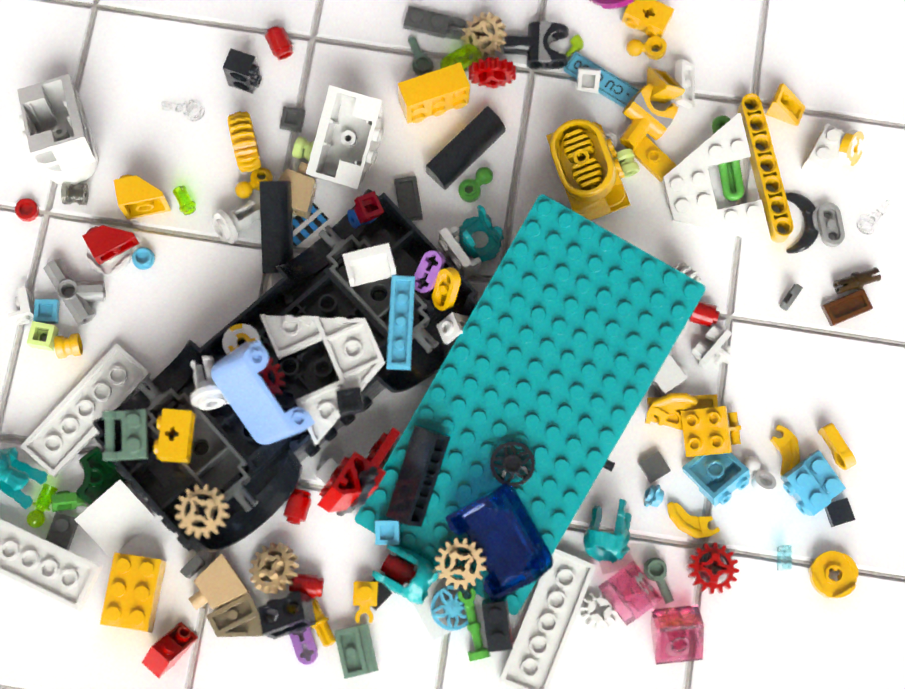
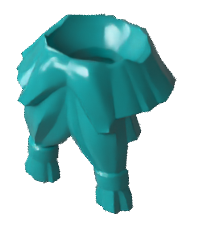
M478 205L479 217L466 218L459 227L458 243L468 257L474 259L479 257L482 262L497 257L504 236L501 227H493L492 219L486 214L485 208ZM477 231L484 232L488 236V243L481 248L475 247L474 245L476 244L471 237L473 233Z
M16 448L0 449V490L13 498L24 509L30 508L33 499L31 496L25 495L21 489L27 485L29 478L42 485L47 481L48 474L45 471L31 467L27 463L20 462Z
M619 499L614 533L599 531L602 520V508L600 505H594L592 509V519L589 529L584 533L583 543L587 554L599 562H617L623 559L630 550L627 544L630 541L629 529L632 515L624 511L627 503L624 499Z

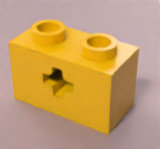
M634 0L633 3L627 6L622 22L629 28L645 32L649 37L659 36L662 38L675 9L656 0Z
M162 409V416L159 415L157 419V430H160L159 439H156L154 443V454H157V458L160 461L190 463L196 417L192 411ZM174 431H176L179 437H174V441H172L169 435H174Z

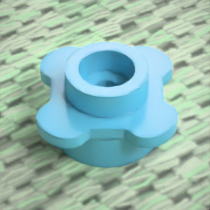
M659 484L656 486L651 485L646 489L644 493V506L658 507L664 498V490L660 489L661 486Z

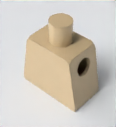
M301 162L297 172L286 169L278 181L291 182L292 214L309 220L317 185L316 180L306 174L308 164Z
M221 554L194 580L199 591L188 599L196 610L207 602L212 609L217 610L250 592L227 558Z

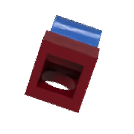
M375 191L356 197L354 199L356 207L347 211V217L350 225L356 229L364 224L372 223L384 213Z

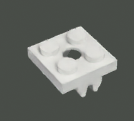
M457 226L450 229L445 227L439 231V240L437 241L439 247L437 249L449 259L451 264L465 279L471 277L472 272L482 265V261L479 257L470 261L455 240V237L459 234Z

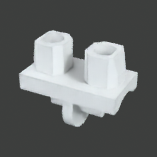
M713 326L705 337L714 345L709 349L700 341L692 350V354L700 361L697 365L702 369L714 355L717 357L713 361L716 366H719L721 362L729 364L732 361L729 355L733 350L732 347L727 345L724 349L721 348L732 335L728 329L723 332L721 329Z

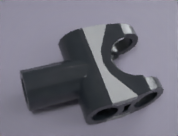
M531 22L528 25V35H508L504 37L506 42L504 54L527 55V67L535 70L563 68L568 64V56L552 50L549 45L554 41L567 38L569 36V28L564 24L555 22Z

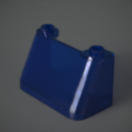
M508 483L498 486L445 517L451 531L458 535L466 533L471 543L474 540L477 541L476 549L483 548L480 556H487V560L483 564L487 566L489 573L484 578L483 588L491 601H495L537 581L553 566V558L515 489Z

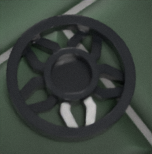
M505 442L498 446L491 456V472L495 479L503 485L511 487L520 486L526 483L533 475L535 469L534 455L526 445L520 442ZM508 446L511 447L513 454L509 455L507 453ZM514 446H519L523 448L525 451L519 452L518 455H516V449ZM504 448L505 457H496L497 453ZM521 455H529L525 460L520 458ZM531 459V469L529 472L526 466L522 464H526ZM503 460V465L494 463V461ZM495 467L499 469L504 468L502 478L496 473ZM523 469L527 476L520 474L519 471ZM506 472L511 474L507 481H505ZM515 473L517 477L523 479L518 482H510L514 478Z

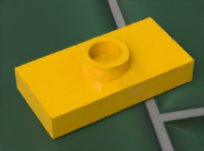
M647 136L644 137L637 149L633 151L635 158L660 182L663 181V177L677 166Z

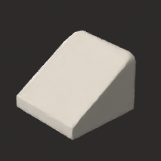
M578 67L576 91L598 93L601 70Z

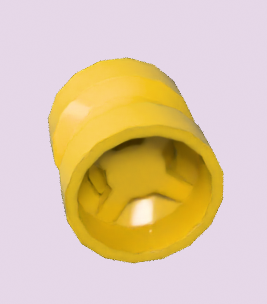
M73 333L69 338L63 335L54 337L55 352L58 359L66 358L68 355H83V345L79 333Z

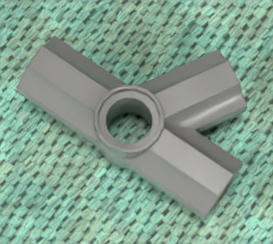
M61 258L47 263L43 269L78 326L92 321L96 315L88 302L105 301V282L74 281ZM68 288L75 289L71 296L64 295Z

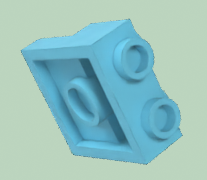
M820 450L813 452L780 477L784 482L783 488L789 495H793L797 501V508L802 514L807 516L816 515L831 503L830 500L846 489Z
M732 453L696 456L682 467L683 472L699 487V491L714 506L719 503L721 505L726 504L731 499V493L737 488L742 490L749 483V469Z

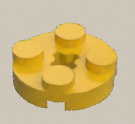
M836 551L824 552L818 555L809 567L812 586L825 598L838 599L845 597L853 592L856 587L859 573L854 560L845 553L842 554ZM831 568L833 571H839L837 581L830 579L828 576Z

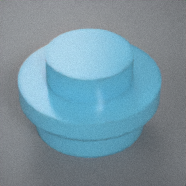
M142 247L133 253L132 262L136 268L146 270L153 266L155 255L149 248Z

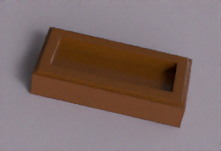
M862 288L824 304L821 308L830 326L833 327L872 310L873 306Z

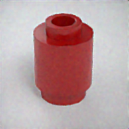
M279 26L269 28L265 39L273 56L277 57L278 60L290 57L293 54V45L285 28Z
M699 301L689 321L711 327L712 324L717 323L720 311L716 310V305Z
M300 489L293 491L287 500L283 516L287 517V522L295 525H300V522H306L312 502L310 499L311 493Z
M388 554L380 568L384 572V576L402 586L406 583L410 584L416 574V571H414L415 565L396 554L395 556Z
M297 573V577H291L293 584L289 585V592L300 591L311 597V599L322 597L324 578H319L318 575Z

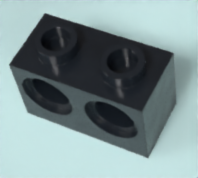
M230 48L222 67L228 86L253 94L255 87H259L262 80L256 56Z
M300 591L290 592L287 594V597L269 600L266 602V605L258 607L262 634L274 640L316 625L312 599Z

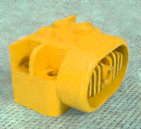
M572 119L561 124L555 132L546 135L556 170L574 212L591 221L631 205L621 180L625 175L618 158H616L618 157L611 139H606L601 124L599 125L586 119Z

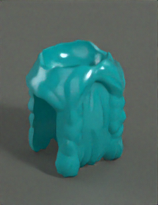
M388 545L386 547L388 550L417 566L413 580L409 586L404 587L375 570L372 571V576L376 581L382 582L394 593L407 598L409 602L422 604L426 596H428L429 587L433 582L437 581V570H435V567L428 559L423 558L420 554L404 549L400 545Z

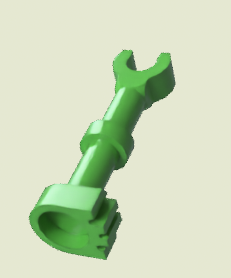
M470 588V598L464 599L461 591H458L457 596L464 604L468 619V625L466 626L467 630L471 632L475 649L467 651L469 661H476L488 658L491 655L488 653V648L483 646L480 628L482 627L481 623L477 620L474 607L476 592L473 588Z

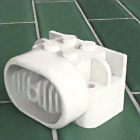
M70 74L17 89L22 112L19 115V120L22 127L25 128L22 131L24 141L29 146L31 156L36 159L41 168L44 167L48 177L57 184L68 186L79 184L92 176L98 166V154L87 123L82 101Z
M329 85L306 174L358 189L365 178L366 172H369L371 165L376 162L377 150L383 138L384 129L381 117L383 100Z

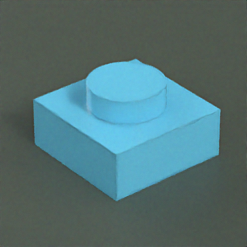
M35 299L33 321L58 324L60 301L58 299Z
M376 520L375 545H399L400 522L396 520Z

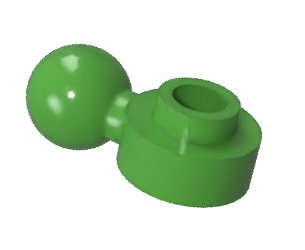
M481 167L476 172L475 180L466 179L462 181L458 188L461 199L467 203L477 201L481 196L480 186L482 184H489L493 179L492 170L488 167ZM467 187H473L471 193H467L465 190Z

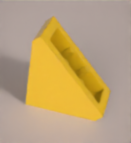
M648 67L647 83H651L654 86L651 91V101L665 104L684 93L685 89L666 71Z
M780 83L772 97L766 115L791 125L799 126L805 106L784 83Z

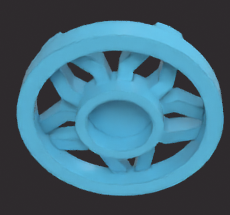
M454 585L446 586L437 591L433 596L430 605L431 616L435 623L445 630L456 631L463 629L468 625L467 615L461 613L465 607L458 600L457 594L453 598L452 594L447 591L456 590ZM458 586L457 591H461L464 594L463 598H470V593ZM443 592L449 597L447 601L444 599ZM440 596L443 605L435 608L436 600ZM441 608L443 609V612H444L443 614H436V613H435L436 611L440 610ZM445 616H447V625H444L442 622H440V620L437 617L444 618ZM458 616L467 619L460 626H457L459 622ZM451 618H455V623L453 627L450 620Z

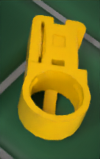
M831 422L822 427L818 433L831 450L835 463L843 470L856 465V459L834 424Z

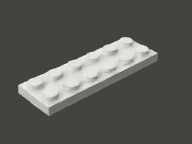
M116 343L20 447L56 478L98 433L92 421L101 418L103 411H113L125 403L137 391L138 385L141 382L144 383V380L149 378L151 373Z
M0 518V573L77 611H82L103 567Z
M555 549L541 574L499 682L515 689H549L596 565Z

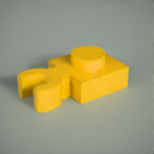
M354 581L353 606H360V610L355 615L356 623H360V616L364 613L368 614L369 623H373L374 615L370 611V606H377L378 582Z

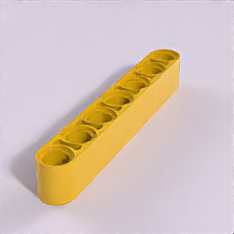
M749 93L742 98L737 113H741L751 154L749 160L760 200H762L771 240L776 243H782L793 232L794 225L761 99L756 94ZM745 104L751 105L754 109H748ZM750 124L756 125L759 129L751 128ZM755 145L763 146L764 150L757 149ZM760 165H766L769 171L763 170ZM766 185L772 186L775 189V191H769L766 188ZM771 206H777L780 212H774ZM777 226L783 227L786 233H780L777 230Z

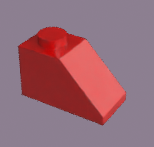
M105 225L92 227L86 234L82 235L99 265L140 244L134 233Z

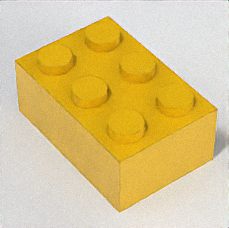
M461 62L398 83V100L407 124L422 122L426 117L432 115L440 116L453 108L461 109L469 103L470 84Z
M114 552L100 625L153 633L166 562L162 559Z

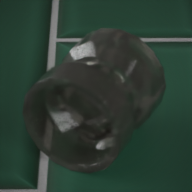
M68 182L62 183L61 201L63 205H71L72 203L87 205L89 198L87 183H78L77 185Z

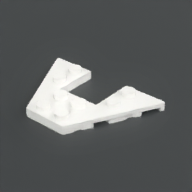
M741 113L734 116L663 177V182L673 221L771 244L772 241L762 200L717 210L707 168L751 156Z
M261 314L260 317L279 359L323 340L340 379L335 383L296 399L298 407L305 409L315 422L308 427V430L316 445L340 418L336 391L360 387L362 391L385 364V361L366 318L293 317L292 315L270 316Z

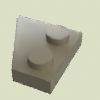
M250 593L206 615L216 637L265 636L262 634L258 608Z

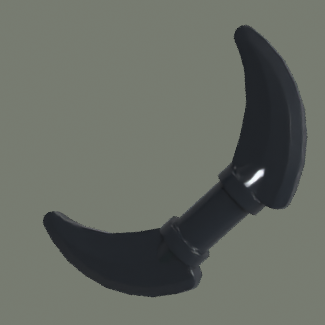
M785 193L787 200L795 204L804 217L805 227L802 237L794 246L786 250V253L794 254L808 249L818 237L819 231L815 229L813 223V212L816 210V207L811 200L801 194Z

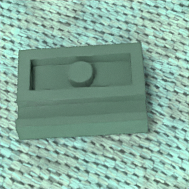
M368 623L334 631L344 679L379 671Z

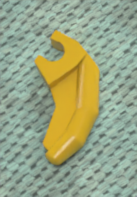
M673 392L654 399L646 412L645 423L650 424L651 417L655 415L658 417L657 425L662 426L671 413L675 410L693 408L698 404V399L688 393Z
M778 424L775 430L779 431L782 437L772 436L770 441L782 456L780 475L783 476L799 464L801 458L797 437L788 428Z
M672 501L667 503L670 519L679 530L693 538H708L720 531L718 527L714 530L708 529L707 524L713 520L712 516H692L678 503Z

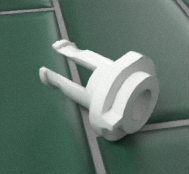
M249 200L247 204L238 206L228 213L219 209L212 214L213 228L222 241H227L230 244L237 242L240 231L251 226L254 221L261 220L260 209L238 220V218L253 210V200Z
M202 356L207 380H205L202 365L196 364V361L192 360L190 366L194 371L193 379L196 390L190 395L191 404L202 410H212L223 404H229L211 376L214 358Z

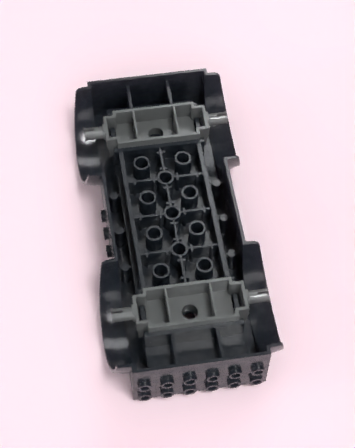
M367 189V190L364 192V194H367V193H370V192H373V191L370 190V189ZM384 192L380 196L377 195L384 213L375 221L354 229L350 225L346 214L332 228L330 225L326 226V231L323 229L320 231L319 237L321 238L287 263L276 266L283 277L202 347H198L192 340H188L183 350L152 381L150 378L145 379L146 386L141 382L138 385L140 391L113 410H147L148 459L111 462L117 464L115 469L128 481L131 480L132 484L130 486L143 499L146 498L148 500L145 502L147 506L158 516L161 515L163 517L161 522L169 531L178 535L176 539L188 551L194 550L198 553L203 550L211 553L226 549L262 526L280 509L297 487L303 472L301 462L308 456L310 458L315 456L321 450L320 445L326 440L328 442L332 441L338 435L337 430L343 425L349 426L356 419L355 415L357 414L340 416L316 445L311 438L308 428L274 443L263 445L253 439L230 404H223L212 410H202L199 407L193 406L190 395L196 388L193 379L194 371L190 366V362L195 360L196 364L202 365L205 380H207L202 356L213 357L215 364L227 355L223 349L222 340L225 332L230 327L236 324H247L256 329L260 336L261 344L267 351L268 359H273L272 366L280 365L281 368L278 372H284L285 377L280 380L286 383V387H280L279 389L283 392V395L279 396L276 394L275 398L281 409L286 413L288 410L298 407L296 399L335 383L340 379L322 341L279 359L260 315L319 316L320 318L345 317L346 319L366 318L385 361V364L361 391L364 411H366L374 403L372 400L385 388L392 393L403 392L420 384L439 370L457 338L449 344L443 343L436 325L452 312L470 317L478 303V291L459 271L461 284L454 306L451 309L440 311L434 306L432 301L433 290L425 293L415 290L411 370L386 369L391 277L350 287L342 254L389 243L396 275L414 276L423 255L428 251L439 250ZM436 256L429 257V260L432 262L429 269L433 265H438V262L435 260ZM445 257L443 269L448 267L455 268ZM428 274L425 278H420L422 287L429 285V283L426 282ZM375 291H383L386 294V298L382 301L374 300L372 296ZM240 340L238 346H241L246 341ZM288 366H296L295 371L292 373L285 372ZM271 372L269 381L275 384V376ZM162 409L192 411L196 415L190 463L160 461L157 458V454H154V443L156 439H159L160 430H157V419L159 415L162 416ZM101 417L92 422L99 432L94 439L102 447L100 451L103 454L105 452V420H102ZM115 420V452H121V420ZM174 431V435H169L172 441H174V437H179L176 431ZM199 443H206L209 447L204 455H198L195 452V448ZM206 484L210 486V492L214 488L219 490L217 497L222 494L226 497L222 503L229 504V508L224 510V512L229 514V518L222 519L226 526L222 527L219 525L217 527L218 534L210 531V538H206L204 533H201L200 538H196L195 531L188 535L186 534L188 527L181 529L178 526L182 520L175 518V515L180 514L175 505H182L179 496L186 498L188 496L186 489L194 492L195 485H198L203 490ZM198 496L200 500L204 501L212 499L209 496ZM191 503L187 507L186 514L190 513ZM197 503L200 511L199 514L208 520L205 513L207 508H203ZM218 509L214 511V520H216L218 516ZM202 522L193 524V526L199 528L207 527Z

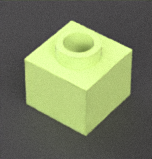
M32 321L27 344L33 348L54 351V337L58 336L59 329L55 325ZM47 335L46 341L43 342V336Z

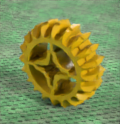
M247 111L234 112V114L228 116V126L238 168L241 172H251L260 169L261 160L250 114Z

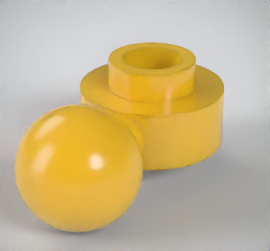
M659 36L650 37L646 43H642L638 39H632L626 46L629 55L636 57L645 52L646 56L652 60L663 58L667 49L666 41ZM653 48H657V49H659V51H658V52H654V51H652V49H653Z
M260 167V169L252 171L249 182L241 181L235 186L236 195L239 198L246 199L252 195L253 189L260 191L259 182L273 181V175L270 170ZM263 175L265 178L261 180L258 176Z

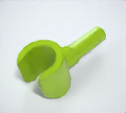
M579 34L572 37L569 41L572 47L565 53L568 58L575 51L578 52L584 47L583 39Z

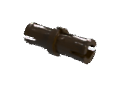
M874 267L861 273L854 272L849 277L835 280L833 286L843 285V287L835 289L837 294H842L852 289L859 290L864 285L880 281L881 274L872 277L871 275L880 272L877 267Z

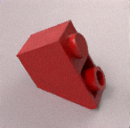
M180 622L151 646L141 663L159 679L178 662L198 639V636Z

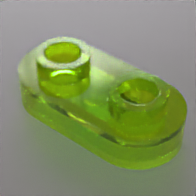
M465 44L445 56L441 60L440 69L461 62L464 72L469 70V65H472V62H479L481 51L472 44Z

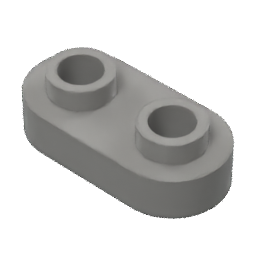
M827 202L822 204L816 212L820 237L826 246L837 247L845 238V230L839 207L834 203ZM824 213H828L830 218H826ZM828 234H833L835 239H830Z

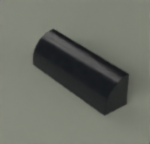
M487 106L426 165V174L446 190L506 132V128L498 115Z
M261 181L259 182L262 273H279L276 266L285 264L294 258L291 182Z
M415 425L386 516L404 525L422 527L450 436Z

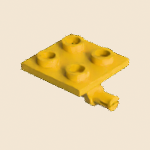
M726 406L681 411L686 457L732 453L731 445L741 444L739 430L742 429L741 425L738 424L737 412L727 413Z

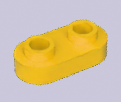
M448 267L440 270L432 293V301L434 306L440 311L451 309L454 306L461 284V276L455 268Z

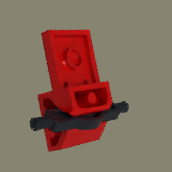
M392 427L388 434L383 432L369 450L366 458L356 451L349 458L345 456L318 494L322 498L317 505L328 513L337 512L338 516L352 513L356 507L363 506L387 473L379 468L401 432Z

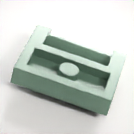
M147 410L103 411L102 420H105V452H103V461L148 459ZM115 420H121V452H115Z

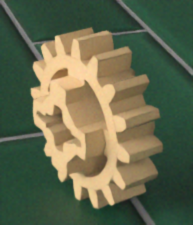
M481 12L480 17L473 15L474 21L470 22L467 20L468 28L462 29L466 33L465 36L461 37V40L465 42L462 47L467 50L466 53L477 60L480 58L486 60L488 55L495 58L494 52L496 50L501 52L500 45L506 44L503 40V37L508 36V33L503 31L506 25L501 22L502 19L490 12L488 14Z
M205 484L203 490L198 485H195L194 492L186 489L188 495L186 498L179 496L182 505H175V508L180 511V514L175 515V518L182 520L178 525L181 529L188 527L186 534L191 535L195 531L196 538H200L201 533H204L206 538H210V531L218 534L217 527L219 525L222 527L226 526L222 519L229 518V514L224 512L225 509L229 508V504L222 503L226 498L223 494L217 497L219 492L217 488L210 492L209 485ZM198 496H209L212 499L204 501L200 500ZM191 503L190 513L186 514L187 507ZM197 503L203 508H207L205 513L208 520L199 514L200 511ZM218 509V516L216 520H214V511ZM202 522L207 527L199 528L193 526V524Z
M455 537L453 544L449 540L445 542L446 549L444 547L439 548L442 556L438 555L435 557V560L440 562L435 567V570L442 571L439 579L445 577L447 579L446 586L452 582L454 583V589L457 590L459 584H462L464 590H466L469 582L473 586L477 584L475 578L482 580L483 574L480 571H486L487 566L482 564V562L487 560V556H480L483 548H475L477 541L474 540L469 544L468 537H465L463 542H460L459 538ZM458 548H466L470 551L466 553L460 551ZM449 553L451 563L446 567L445 560ZM457 558H459V560L461 561L464 559L466 560L468 558L467 562L464 565L465 568H463V566H456L454 568L455 564L458 561ZM476 559L477 567L473 573L471 562ZM459 574L462 575L463 578H456L452 575Z
M271 542L270 548L264 545L262 546V553H255L257 559L251 560L250 563L254 565V568L249 569V573L253 574L250 581L255 583V588L265 594L271 592L277 595L278 589L284 592L286 591V584H293L291 577H297L298 574L294 572V569L298 568L299 564L294 562L298 556L293 553V549L281 542L278 545Z

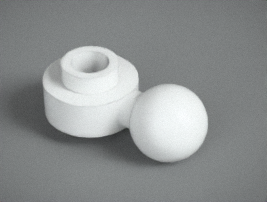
M746 457L743 460V464L749 469V473L753 475L751 479L753 489L762 495L770 494L777 484L775 477L767 471L760 470L761 462L757 457Z

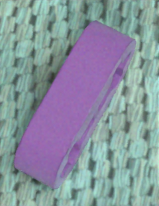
M433 250L423 255L414 275L415 290L417 292L425 293L433 290L438 273L445 265L443 253ZM436 256L435 260L438 262V265H433L429 269L432 264L429 257ZM428 274L426 282L429 283V285L422 287L420 278H425Z
M307 627L306 631L303 632L304 641L300 640L299 635L289 634L297 660L304 665L313 664L318 658V649L311 628ZM305 643L308 650H313L314 652L310 656L311 660L309 661L306 658H301V654L304 653L302 645Z

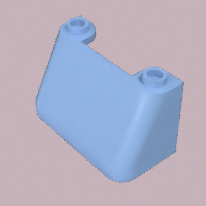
M250 341L243 343L216 362L211 369V376L257 443L268 445L304 431L315 422L309 413L301 407H294L284 413L257 373L267 365V351L260 341Z

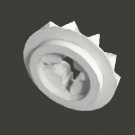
M591 592L583 599L580 607L581 617L585 624L593 629L601 630L608 628L617 618V602L606 592ZM594 600L600 606L608 605V608L603 611L604 620L599 614L590 615L596 609Z

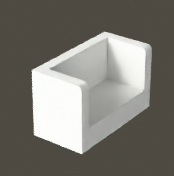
M389 243L342 254L350 287L396 275Z

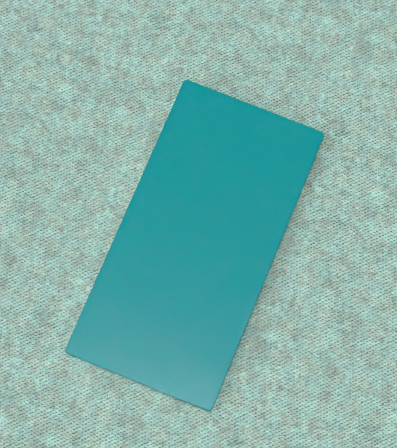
M544 194L539 195L464 325L463 333L459 334L384 465L382 470L387 473L366 503L360 507L354 518L355 522L375 534L376 520H394L386 516L415 425L450 436L422 527L408 526L400 523L399 545L404 549L420 554L436 567L440 562L436 561L435 557L438 555L442 556L439 548L444 547L446 549L445 542L447 540L452 544L455 537H458L460 542H463L464 538L468 537L469 544L474 540L477 541L475 548H483L480 556H487V560L482 562L483 565L487 566L486 571H480L483 574L482 580L475 578L477 584L473 586L469 582L467 589L473 588L476 594L484 599L506 596L509 613L517 615L706 291L705 285ZM510 441L526 445L535 458V469L531 478L526 483L515 487L506 486L498 482L490 468L491 456L495 449L501 444ZM508 446L507 451L509 455L513 454V451L510 446ZM514 446L516 449V455H518L519 452L525 451L523 448L519 446ZM504 448L497 453L496 457H505ZM521 455L520 458L525 460L529 455ZM531 459L526 464H522L526 466L529 472L531 469ZM503 460L494 461V463L503 465ZM495 467L496 473L502 478L504 468L499 469ZM523 469L519 471L520 474L527 476ZM508 472L505 474V481L511 476ZM515 473L514 478L510 482H518L523 479L517 477ZM458 548L462 552L468 553L470 551L466 548ZM449 553L445 560L446 567L451 563ZM457 558L458 561L455 564L454 568L456 566H463V568H465L464 565L467 562L468 558L462 561L459 560V558ZM476 559L471 562L473 573L477 567ZM459 574L452 575L456 578H463V576Z

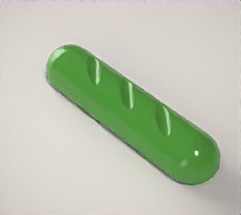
M725 115L717 116L712 122L713 134L731 119ZM740 160L719 164L723 196L729 201L741 199L744 194V184Z

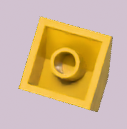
M122 175L120 179L114 180L118 206L127 220L171 211V207L163 192L137 175Z

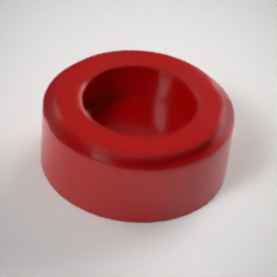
M24 198L17 202L15 213L22 221L30 222L37 218L39 207L34 200Z

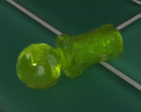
M43 484L36 502L32 503L36 507L35 510L30 511L26 517L27 524L30 527L39 528L43 526L46 519L44 512H50L51 498L57 492V488L53 486L50 488L48 484Z

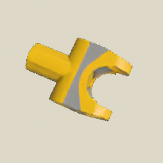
M651 83L643 86L630 99L622 111L632 122L619 140L625 148H631L633 151L637 149L646 134L650 135L654 140H658L668 129L678 111V106L675 103L670 104L665 111H658L652 106L650 96L654 86Z

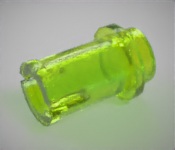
M182 185V188L181 186L176 187L172 192L180 205V212L184 213V215L194 213L196 211V203L191 200L186 186Z

